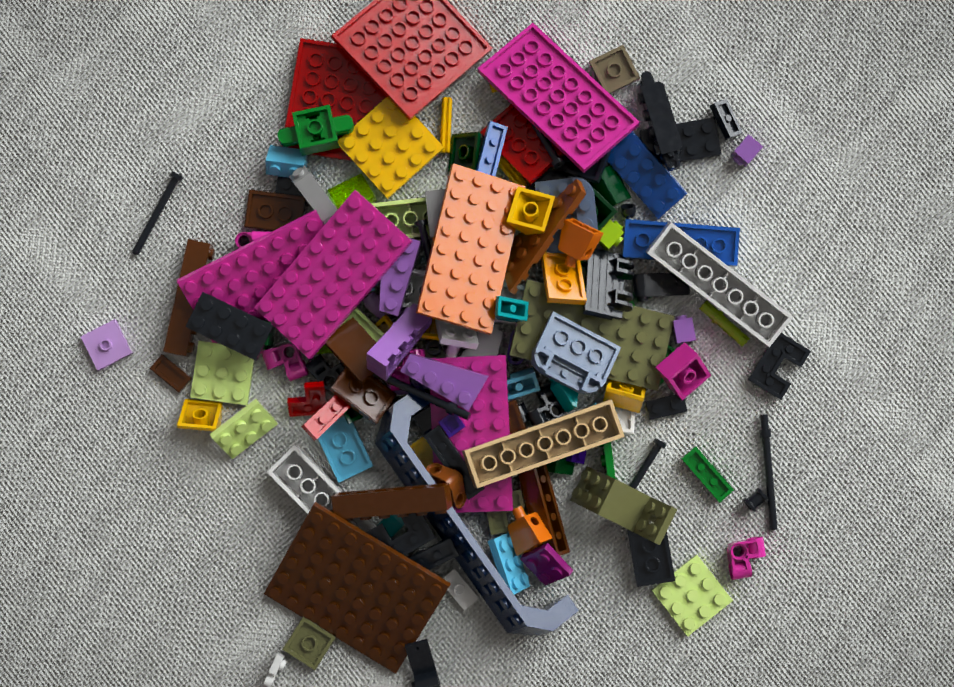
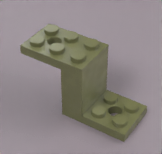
M588 466L582 472L580 481L573 490L570 501L658 545L661 544L677 511L674 507Z

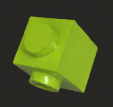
M609 220L600 230L603 232V236L599 244L606 251L613 245L617 247L624 239L621 237L624 234L622 225L617 221Z

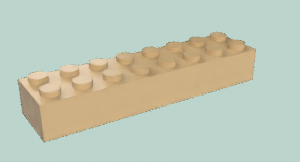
M611 399L463 450L462 454L474 488H480L625 436Z

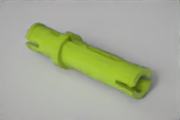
M708 300L699 308L711 319L713 324H717L741 347L750 339L729 321L721 310H717Z

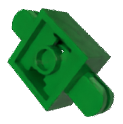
M330 105L292 112L295 126L280 129L278 131V140L283 147L299 145L302 156L339 148L337 136L353 132V119L349 115L333 117Z

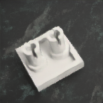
M435 319L439 343L448 346L445 351L447 357H456L460 347L477 349L479 343L476 331Z

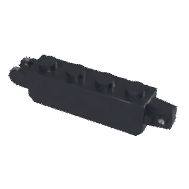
M645 71L641 75V86L637 99L639 105H643V118L649 124L648 134L655 143L653 145L654 154L659 156L660 162L664 161L668 171L680 169L679 156L682 152L683 144L664 84L659 81L655 82L650 71Z

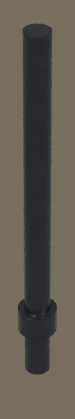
M376 374L372 375L446 410V413L450 415L455 414L466 420H469L471 416L470 412L459 408L457 404L453 402L448 403L392 376L385 381Z
M761 414V430L759 432L763 444L766 490L769 500L770 530H777L770 437L772 435L771 429H769L768 414Z

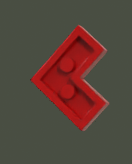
M324 381L305 382L304 390L306 397L287 398L289 417L312 416L327 402Z

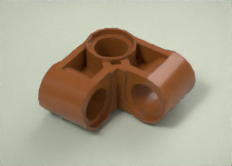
M439 463L428 465L426 470L436 484L450 483L452 507L462 508L467 496L461 473Z

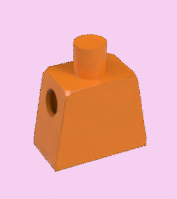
M569 218L563 222L565 225L561 229L558 249L567 254L564 264L575 268L577 260H588L603 236V232L574 218Z
M522 506L513 509L512 513L516 521L509 524L507 528L516 556L533 550L552 539L550 532L538 513L534 512L526 515Z

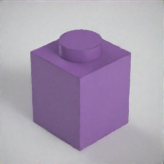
M748 134L731 155L738 165L746 167L763 146Z
M687 315L676 316L672 326L675 344L695 341L696 336L692 317L687 318Z

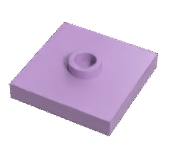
M116 319L81 336L97 371L133 354Z

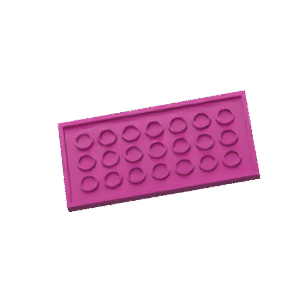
M534 23L530 24L478 67L477 72L583 173L640 124V121Z
M354 190L254 308L308 359H312L413 241L358 191Z
M314 210L177 279V283L193 310L202 292H205L263 320L265 317L254 307L322 229L324 224L317 211Z
M506 355L430 358L489 375L468 411L471 413L469 420L460 417L466 427L450 437V440L462 456L463 450L510 434ZM430 389L431 395L439 399H442L448 403L452 402L449 399L443 397L442 395ZM430 403L431 427L434 429L440 425L438 422L449 414L446 413V410ZM433 451V463L443 465ZM512 476L485 485V489L470 500L466 499L462 508L457 509L453 507L457 513L513 511Z

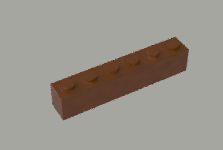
M188 239L179 278L209 264L210 260L213 261L215 256L213 245ZM179 285L177 286L163 352L189 357L194 351L195 343L193 338L194 335H197V332L186 327L193 309Z
M545 464L518 474L528 514L538 513L552 536L551 540L542 545L548 543L560 556L569 553L570 549L547 465Z
M450 483L338 492L331 496L333 513L348 522L352 521L353 518L369 520L373 516H378L379 519H386L390 515L406 517L409 516V513H416V516L427 515L428 512L435 511V514H444L453 506Z

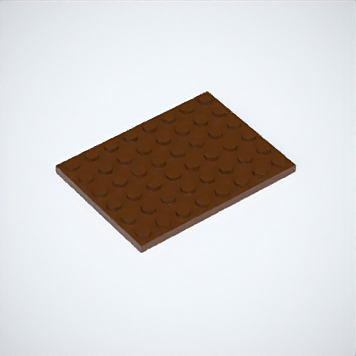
M315 502L266 588L264 595L302 618L304 616L336 636L340 641L396 674L407 657L405 644L416 642L451 583Z

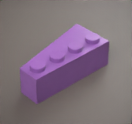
M411 239L413 242L381 278L379 305L381 313L400 317L421 247V241Z
M415 303L405 308L401 317L392 324L391 328L367 352V369L387 381L432 324V318L416 313L417 305Z
M413 353L409 355L401 369L402 373L467 411L470 410L489 375Z

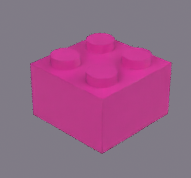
M685 342L655 367L669 389L681 400H684L711 376L699 355Z

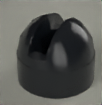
M628 203L620 206L621 214L624 218L628 219L629 216L630 218L635 216V204Z
M430 340L426 345L427 353L431 356L439 355L442 350L439 341ZM429 348H430V349L439 348V350L429 351Z

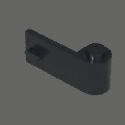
M673 273L634 274L632 279L633 298H637V302L648 301V298L653 296L690 295L689 285Z
M428 639L405 644L414 676V681L411 682L412 687H441Z

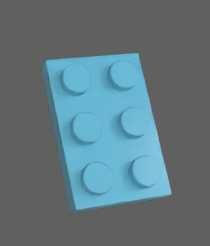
M344 416L334 422L318 438L338 483L374 466L354 423L347 424Z
M509 532L489 540L488 544L497 571L512 593L515 595L530 587L529 577L525 572L523 562L520 560L521 555L516 556Z

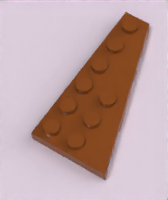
M575 179L555 198L544 233L525 235L520 232L514 237L505 273V280L510 293L514 295L519 290L517 286L521 280L527 279L531 266L539 262L554 241L553 235L557 229L561 230L565 224L563 222L567 215L572 214L585 197V189L582 182L578 179Z

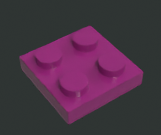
M548 543L524 553L520 558L526 567L545 586L568 577L573 572V569Z

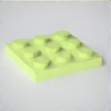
M198 341L190 398L248 405L255 360L222 344Z
M697 554L674 571L675 581L660 583L651 589L687 636L691 635L733 601Z

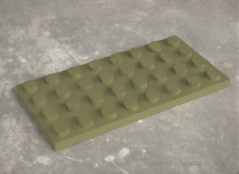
M526 280L521 300L529 302L528 320L516 322L509 356L531 361L532 350L536 346L550 314L554 311L621 347L607 379L658 391L661 375L655 367L666 357L675 316L633 306V310L630 312L623 311L622 320H607L583 314V305L547 303L544 283Z

